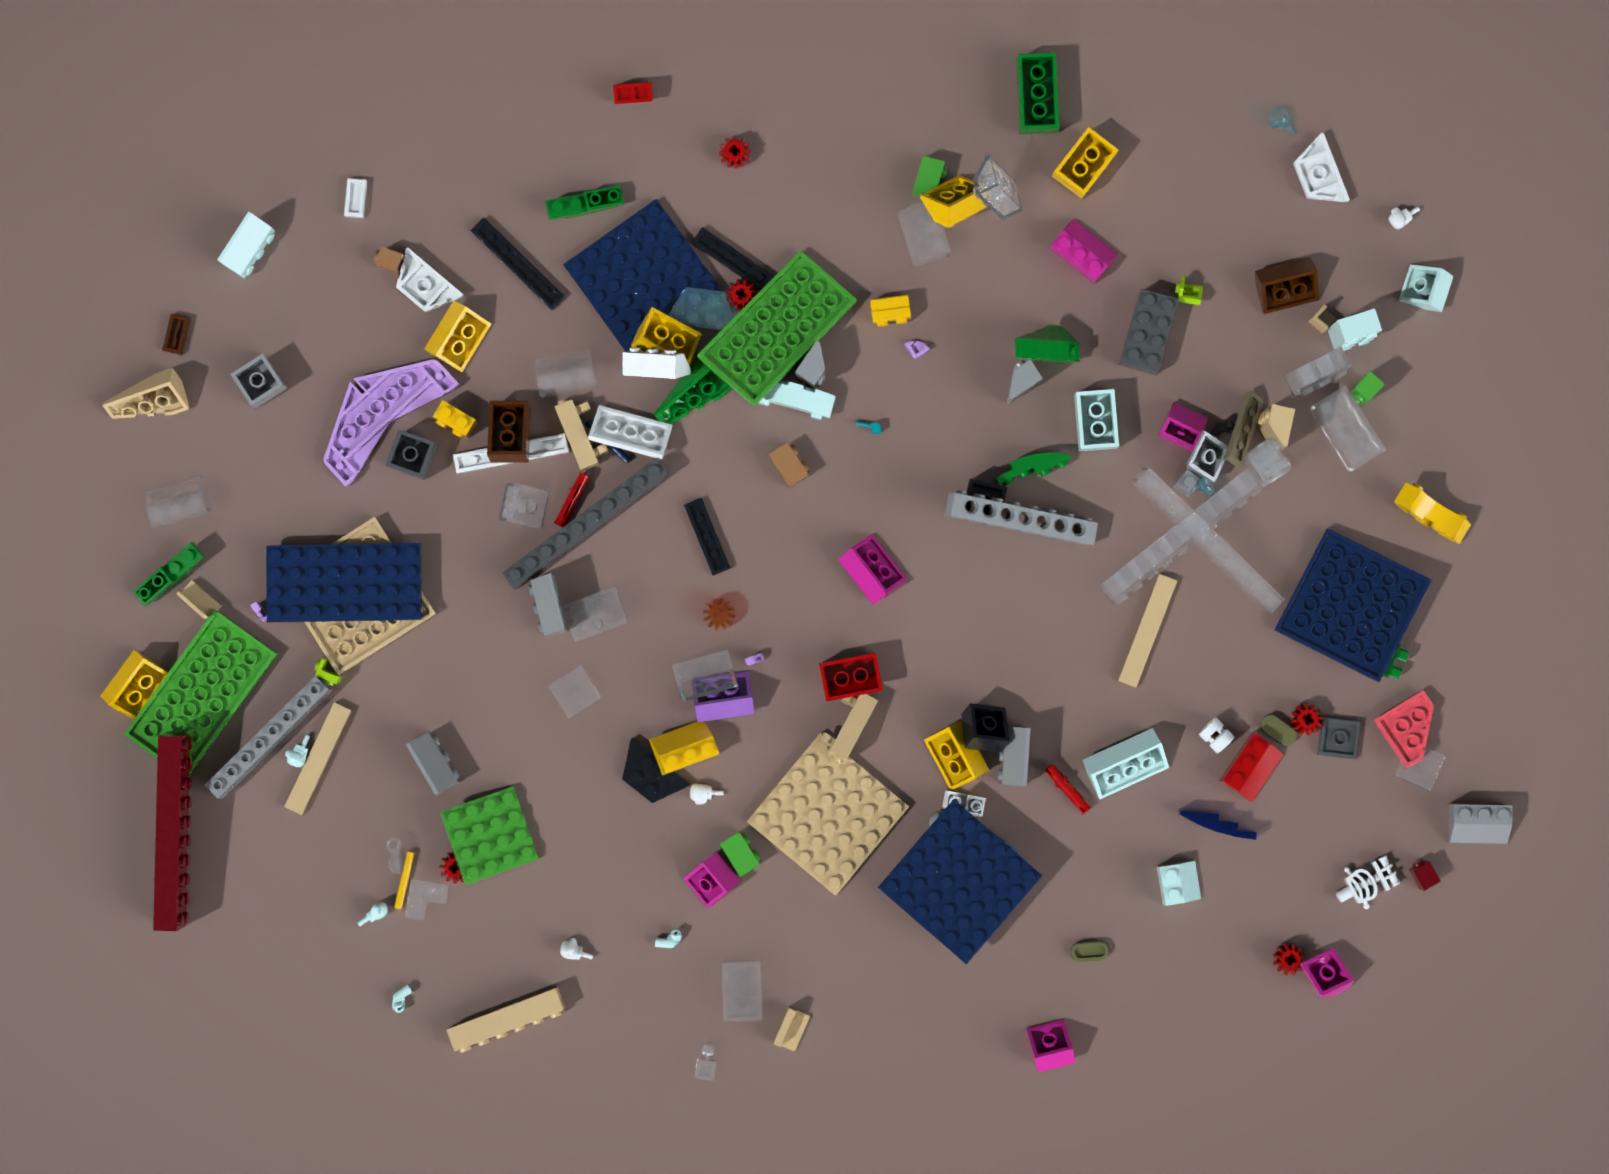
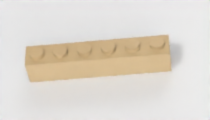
M558 987L452 1026L447 1029V1033L454 1052L460 1050V1053L470 1050L473 1044L478 1043V1046L489 1043V1038L494 1036L500 1039L507 1036V1032L514 1029L515 1032L525 1029V1025L531 1022L533 1025L544 1022L543 1018L551 1016V1019L562 1015L561 1011L565 1009Z

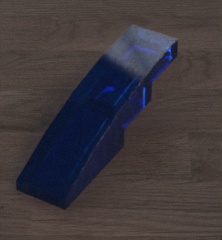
M1178 810V815L1214 832L1256 840L1257 832L1240 831L1236 822L1219 821L1218 813Z

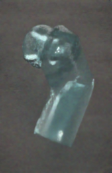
M1200 479L1198 489L1205 497L1213 495L1214 488L1209 486L1210 481L1208 479Z

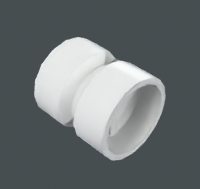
M1217 717L1211 720L1198 733L1205 742H1210L1209 746L1216 754L1221 752L1235 738L1228 729H1223L1224 725ZM1217 731L1219 734L1213 737L1212 734Z

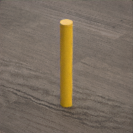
M407 851L394 906L396 909L402 910L415 855L414 852Z

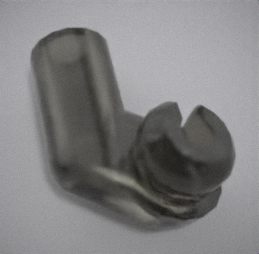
M1230 420L1218 422L1210 434L1218 439L1223 432L1233 433L1235 424Z

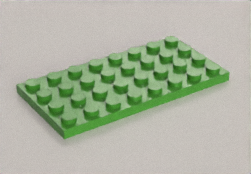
M800 250L699 352L697 357L755 407L809 352L814 343L819 341L857 302V299Z
M214 609L123 735L157 758L159 735L166 733L190 734V738L193 739V748L190 750V758L193 761L192 769H189L190 776L278 654Z

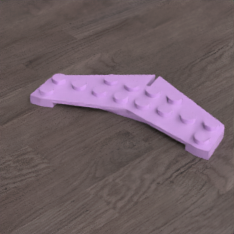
M428 360L353 378L365 391L363 394L350 381L324 456L325 465L345 487L355 480L391 421L452 392L460 385L440 362Z

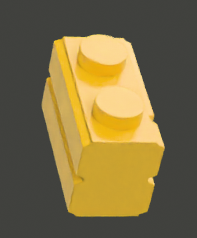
M908 295L870 300L872 322L877 324V327L888 326V322L895 321L896 324L908 323L907 320L911 319Z

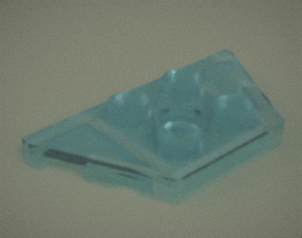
M691 287L684 288L679 299L668 314V316L687 326L722 330L733 319L724 291Z

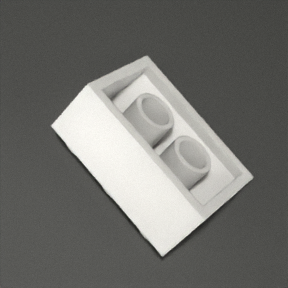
M631 347L629 351L623 352V375L676 379L691 374L690 366L684 354L676 353L674 349L659 352L657 348L641 351L640 347Z

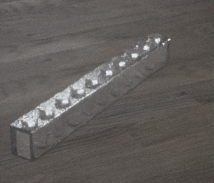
M1248 467L1099 585V588L1112 604L1116 602L1118 604L1122 603L1128 598L1126 595L1131 590L1136 592L1143 586L1141 583L1146 578L1151 580L1158 574L1157 569L1161 566L1166 568L1173 562L1171 560L1172 557L1176 554L1180 557L1188 550L1186 548L1187 545L1191 542L1195 545L1203 538L1201 534L1206 530L1210 533L1218 526L1216 522L1220 519L1225 521L1232 515L1231 510L1235 507L1240 509L1247 503L1246 499L1250 495L1254 498L1263 491L1260 488L1264 485L1263 481L1251 467Z
M1143 467L1131 480L1265 612L1273 613L1285 600L1151 468Z

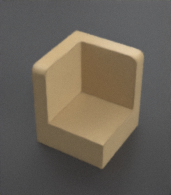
M1325 304L1308 321L1322 334L1336 320L1326 310L1328 306Z

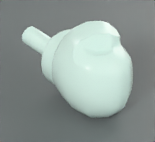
M305 735L301 746L296 744L295 748H288L286 750L287 763L295 767H302L308 753V749L305 746L310 736Z
M378 902L374 904L371 910L366 913V917L357 922V924L361 926L369 920L374 922L384 918L388 913L386 903Z

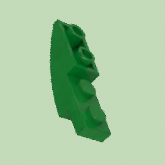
M620 185L585 191L583 194L545 200L549 220L584 216L625 204Z
M1064 453L1028 455L1011 461L1009 463L1011 470L996 477L995 481L997 485L1008 486L1014 482V478L1020 476L1022 479L1030 475V470H1033L1035 476L1041 475V477L1052 473L1050 469L1056 466L1058 469L1067 466L1071 456Z
M190 542L163 567H159L133 593L144 606H147L191 572L194 566L205 557L194 542Z

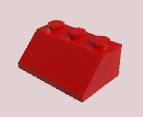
M876 653L819 663L826 702L883 691Z
M1251 733L1219 781L1252 802L1284 754L1256 733Z

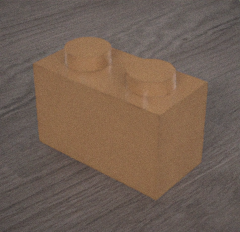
M787 442L768 454L787 486L791 488L808 477L807 471L810 469L804 460L800 462L797 455L799 452L795 446H790Z

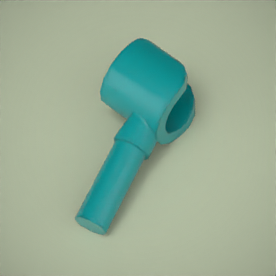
M856 421L855 425L871 428V434H882V426L879 423Z

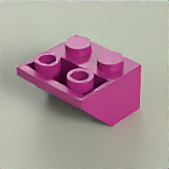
M1173 402L1157 436L1192 453L1202 431L1205 429L1208 418Z

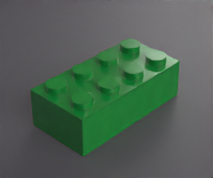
M1056 53L1018 54L1016 65L1019 135L1058 133L1059 108Z

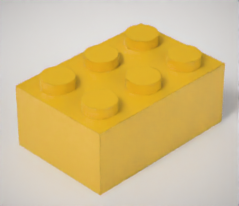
M1088 127L1055 169L1052 177L1083 199L1119 150Z

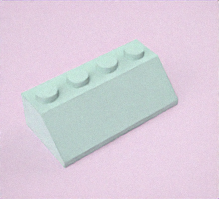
M1153 728L1083 759L1085 769L1099 799L1169 768L1162 743Z

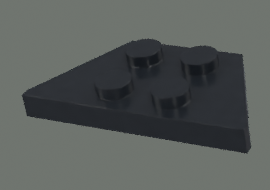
M633 738L630 740L622 780L647 800L654 803L690 785L675 771L662 776L655 755Z

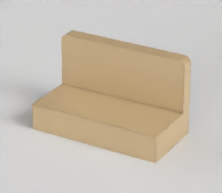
M193 580L190 581L182 592L178 591L176 593L204 619H208L214 609L218 611L222 606Z
M789 1007L773 1044L795 1051L810 1016Z

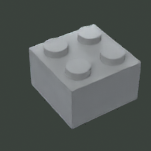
M263 353L230 374L250 406L255 409L287 389L274 366Z

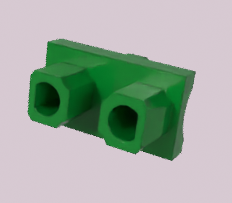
M1400 644L1382 676L1386 679L1388 677L1399 679L1403 669L1393 665L1395 659L1405 663L1409 656V652L1400 648Z

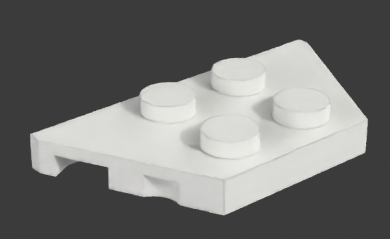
M1320 133L1293 163L1306 198L1349 202V196L1325 135Z
M408 247L406 248L396 288L425 313L464 296Z

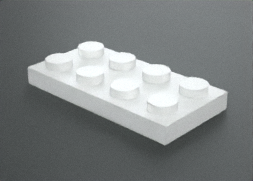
M599 405L588 440L663 459L673 425Z

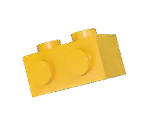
M443 400L433 415L437 420L436 424L443 428H446V426L453 429L452 433L460 438L463 436L469 438L478 423L476 419Z

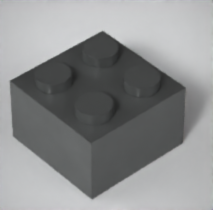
M399 429L386 466L425 480L438 444Z

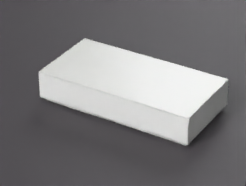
M347 179L345 217L364 218L367 180Z

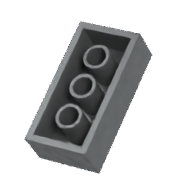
M1141 289L1120 359V366L1156 375L1159 372L1179 299Z

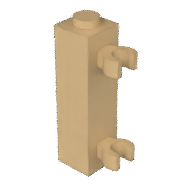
M568 398L558 401V405L554 407L580 470L583 472L600 465L597 456L608 453L607 446L603 444L593 449L579 416L591 410L588 401L578 406H575L572 399L568 400Z
M867 694L859 695L858 699L854 697L843 698L841 702L853 708L837 738L835 739L824 732L820 739V742L831 747L827 755L835 763L840 764L842 762L845 764L878 700Z

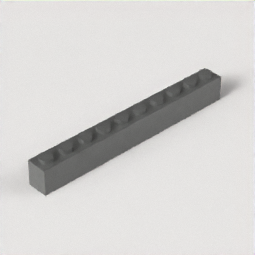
M655 458L502 574L513 589H518L668 477V473L657 458Z

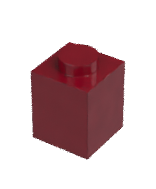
M1418 860L1409 869L1420 890L1425 891L1441 882L1430 861Z

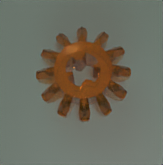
M720 598L719 604H717L716 599H713V607L709 603L706 604L710 611L703 610L704 614L710 615L705 617L704 621L712 620L708 624L710 628L716 623V631L719 630V624L722 625L723 630H726L724 623L727 622L728 625H732L728 618L735 619V615L729 614L735 611V608L727 609L731 603L728 601L723 605V598ZM718 609L721 612L722 610L725 612L720 620H718V617H714Z

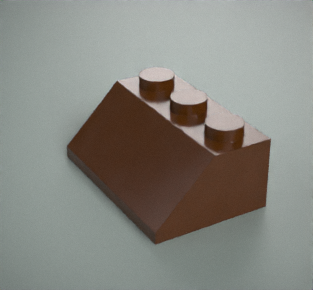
M1310 257L1255 271L1256 289L1263 314L1319 300L1317 269Z

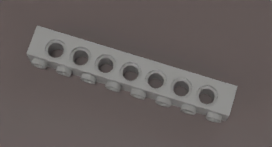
M956 490L955 493L948 494L945 516L1086 546H1094L1098 523L1091 522L1092 518L1081 516L1080 519L1074 518V514L1063 513V515H1058L1056 510L1045 509V512L1039 511L1037 506L1027 505V508L1021 507V503L1013 501L1006 504L1000 498L992 497L991 500H987L985 495L974 494V496H969L966 491ZM967 501L971 504V509L969 511H967L965 508V504ZM985 505H987L989 508V513L987 515H985L983 512V508ZM1003 509L1007 512L1005 519L1001 515ZM1021 513H1023L1025 516L1023 522H1021L1019 519V515ZM1039 516L1042 518L1041 526L1037 524V519ZM1057 520L1060 523V528L1058 530L1055 528V522ZM1074 524H1076L1078 527L1076 533L1073 532Z
M315 676L205 786L217 799H223L332 689L320 677Z

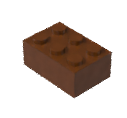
M490 401L487 456L490 463H529L531 408L528 401Z

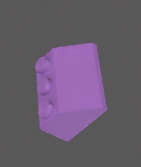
M749 671L692 680L697 722L755 714Z

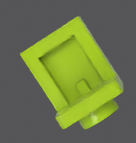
M1182 276L1181 283L1177 282L1175 294H1179L1178 302L1200 305L1203 286L1185 284L1186 276Z
M323 657L315 665L314 670L317 671L315 676L322 678L323 682L328 685L334 686V683L339 684L343 676L325 669L329 660L327 657Z

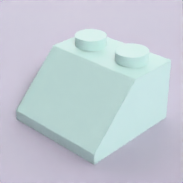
M1410 264L1399 301L1425 310L1442 312L1454 276L1442 268Z
M1195 860L1157 866L1163 905H1174L1201 899Z

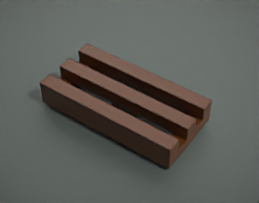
M171 314L162 351L178 355L183 354L191 318ZM175 319H178L172 347L168 348ZM184 321L183 330H182V334H181V338H180L178 350H176V346H177V342H178V338H179V334H180L182 322Z

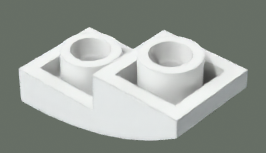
M945 790L943 810L954 799L972 815L983 816L986 798Z

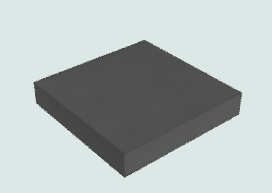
M1323 717L1324 719L1321 720L1323 725L1320 727L1317 755L1357 760L1361 721Z

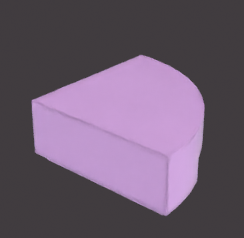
M920 341L904 343L914 360L931 350L927 344Z
M259 602L251 604V608L263 622L267 621V612L262 604Z
M762 652L746 658L745 662L747 666H751L763 661L765 657Z

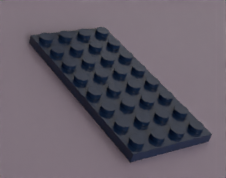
M421 543L266 546L267 623L422 620Z

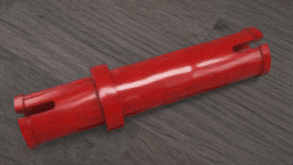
M579 472L573 486L569 488L570 492L554 521L555 524L561 527L566 525L580 496L584 494L582 492L590 479L589 476Z
M1053 763L1044 770L1055 783L1054 786L1067 796L1082 815L1092 807L1067 780L1068 777L1064 776Z

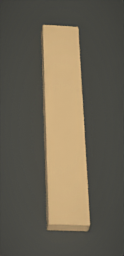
M1162 574L1158 575L1120 673L1119 682L1134 688L1137 687L1177 580Z
M336 702L333 703L284 806L285 808L303 815L352 710Z

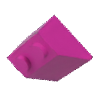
M717 851L683 878L707 908L740 882V879Z
M1064 1019L1026 1028L1037 1072L1075 1063L1074 1052Z

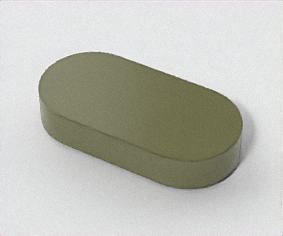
M1267 715L1261 720L1260 725L1263 732L1279 744L1289 746L1295 742L1296 732L1278 717Z
M1103 941L1077 942L1072 945L1070 954L1077 962L1101 961L1108 957L1109 947Z

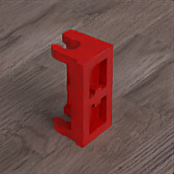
M652 82L613 85L615 104L653 102Z

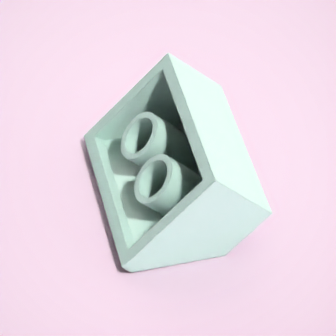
M248 212L217 260L242 278H245L246 275L249 276L254 269L253 264L255 261L263 256V249L266 244L272 242L275 230Z

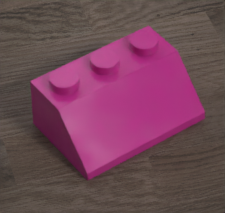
M1074 219L1063 229L1049 248L1093 284L1118 255Z
M872 534L853 546L838 559L873 605L907 580Z

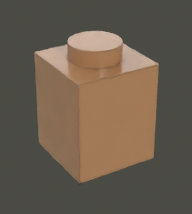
M381 246L380 251L377 250L375 253L374 261L378 268L399 275L405 256Z

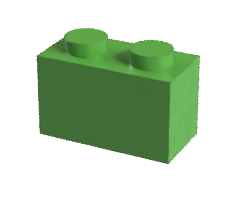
M923 155L912 196L920 198L921 194L939 185L940 178L944 179L946 175L945 161Z
M1370 371L1348 392L1349 398L1356 405L1360 404L1362 406L1373 398L1383 387L1384 383Z
M739 831L720 843V846L741 877L760 865L759 860L761 858L755 849L753 851L750 849L748 844L751 842L745 833L741 834Z

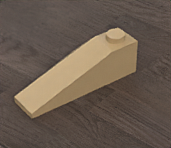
M173 367L153 374L102 403V406L112 419L133 418L136 415L147 414L148 417L159 413L174 415L189 409L183 382Z

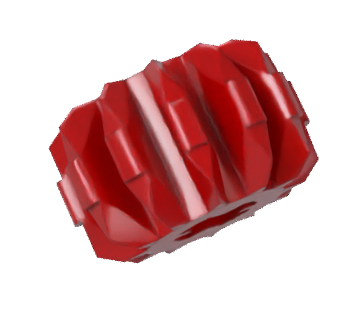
M732 136V142L726 138L725 142L727 145H720V148L723 150L719 151V156H724L721 162H727L728 168L731 167L732 163L735 169H738V163L744 167L745 163L743 160H750L748 154H751V149H746L749 143H743L742 137L736 141V137ZM733 149H737V156H733V153L730 152H733Z
M737 279V286L732 282L730 283V287L733 290L726 289V293L731 294L726 297V301L733 300L729 306L733 307L737 304L736 311L740 310V306L744 308L754 298L751 295L758 293L757 290H751L754 287L753 283L747 286V279H744L743 285ZM740 291H744L746 298L743 297V300H740L737 295Z
M1303 703L1302 708L1296 706L1295 708L1298 713L1291 712V715L1296 717L1290 720V723L1296 722L1293 729L1297 730L1300 728V735L1305 731L1306 735L1310 736L1311 730L1317 733L1318 730L1315 726L1322 727L1323 725L1318 722V720L1324 719L1323 716H1317L1321 710L1316 709L1314 711V704H1311L1309 708L1307 703ZM1308 714V719H1310L1311 721L1305 724L1303 716H1307Z
M450 852L447 853L448 859L444 857L441 859L446 865H439L440 869H445L441 876L448 874L447 882L453 877V884H457L458 878L461 882H464L460 869L454 872L455 869L452 870L451 868L457 862L455 855L453 857Z
M1283 943L1284 950L1280 947L1276 948L1280 953L1279 955L1273 954V957L1278 958V960L1273 962V965H1279L1277 968L1278 972L1284 969V975L1287 976L1290 971L1294 976L1296 975L1295 969L1300 972L1302 971L1299 965L1305 962L1301 958L1306 957L1304 953L1299 954L1302 950L1301 947L1295 949L1294 943H1291L1289 947L1287 943ZM1290 956L1293 958V962L1290 961L1288 963V961H1285V958Z

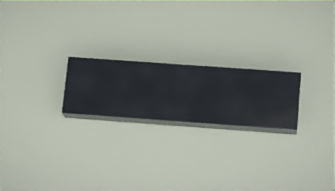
M702 498L685 504L684 507L712 575L714 576L731 569Z

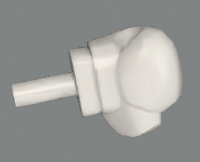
M1395 207L1391 210L1388 220L1395 229H1401L1413 219L1412 215L1420 211V209L1416 207L1408 211L1406 208L1400 210Z
M693 784L690 788V799L695 801L697 805L705 804L707 799L711 800V795L724 794V791L712 790L711 786L703 784Z
M569 938V940H565L561 944L560 953L566 959L579 960L581 956L589 959L593 958V954L582 951L583 947L577 945L575 938Z

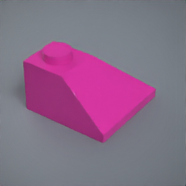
M1334 948L1300 964L1321 998L1338 995L1348 990L1354 982V979Z

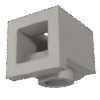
M1186 469L1173 487L1189 498L1199 486V477Z

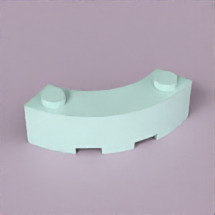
M779 381L759 404L769 406L771 403L809 413L811 418L821 420L822 417L830 418L836 396L817 389L807 388L797 383Z

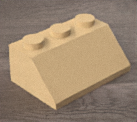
M1272 404L1259 414L1257 424L1260 425L1259 431L1272 451L1278 453L1288 445L1295 409Z

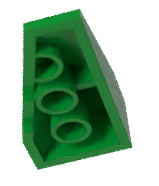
M1047 325L1042 329L1015 339V358L1060 365L1080 362L1079 343L1063 326Z
M698 358L690 366L691 374L681 377L655 411L654 416L661 422L671 424L687 416L688 412L696 408L698 410L703 408V404L711 400L715 402L732 387Z

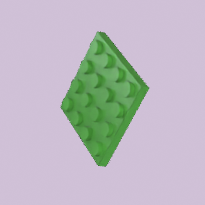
M514 787L440 812L465 885L539 859Z

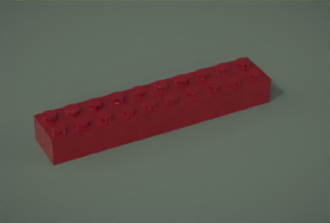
M166 733L158 736L153 931H178L185 927L189 919V914L186 912V904L189 903V893H186V885H189L190 880L189 873H187V866L190 864L187 846L189 847L191 837L188 835V827L191 825V816H188V808L191 807L192 803L191 796H189V789L192 787V777H189V769H192L193 764L192 758H190L193 739L190 738V734Z

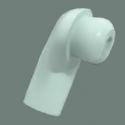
M674 929L667 938L656 937L655 947L674 948L682 939L681 932L678 929Z
M409 984L393 994L392 1008L397 1013H401L404 1010L405 997L413 992Z

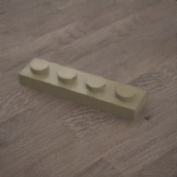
M1253 391L1245 393L1224 457L1236 467L1243 466L1264 402Z

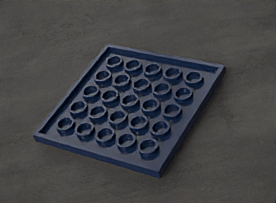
M657 199L563 264L625 352L630 350L638 328L652 307L681 322L723 292Z
M1327 528L1274 631L1379 683L1432 579Z
M953 799L878 888L967 965L1043 875Z

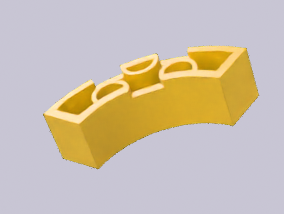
M1405 482L1394 501L1405 513L1409 511L1416 521L1426 527L1431 525V528L1437 531L1439 535L1457 544H1460L1471 526L1466 519V515L1460 512L1454 513L1429 497L1423 491V487L1416 483L1411 485Z

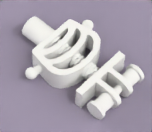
M1387 855L1377 859L1380 861L1382 868H1379L1376 861L1370 862L1376 873L1374 875L1361 868L1351 872L1349 867H1345L1344 871L1348 873L1344 877L1347 887L1335 893L1338 900L1342 903L1353 897L1356 903H1363L1364 909H1369L1370 906L1367 901L1377 896V881L1379 882L1380 880L1385 891L1390 890L1387 879L1390 880L1392 887L1400 884L1401 882L1396 877L1397 872H1392L1390 869L1393 865L1387 860ZM1387 871L1388 874L1383 876L1382 872ZM1358 873H1364L1367 878L1363 879ZM1353 877H1356L1360 882L1357 883ZM1370 885L1372 886L1371 894L1368 888Z

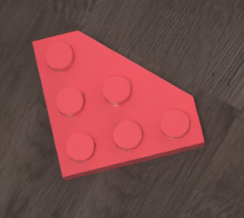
M1424 690L1374 720V723L1405 769L1423 760L1434 710V705Z

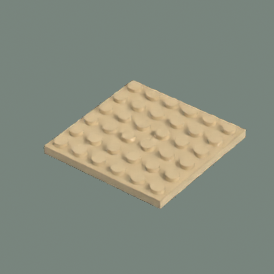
M373 517L332 544H383L392 542L377 518ZM422 591V620L305 622L337 675H341L436 615V612Z
M820 733L747 822L836 896L909 806L852 758L848 757L845 764L833 762L830 756L827 755L831 747L820 742L823 735Z

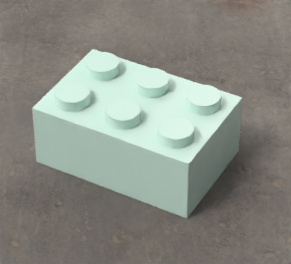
M1375 309L1337 320L1328 328L1334 350L1340 349L1341 352L1351 349L1357 343L1359 346L1370 343L1382 331Z
M1115 390L1076 392L1074 394L1078 451L1117 449L1119 447Z

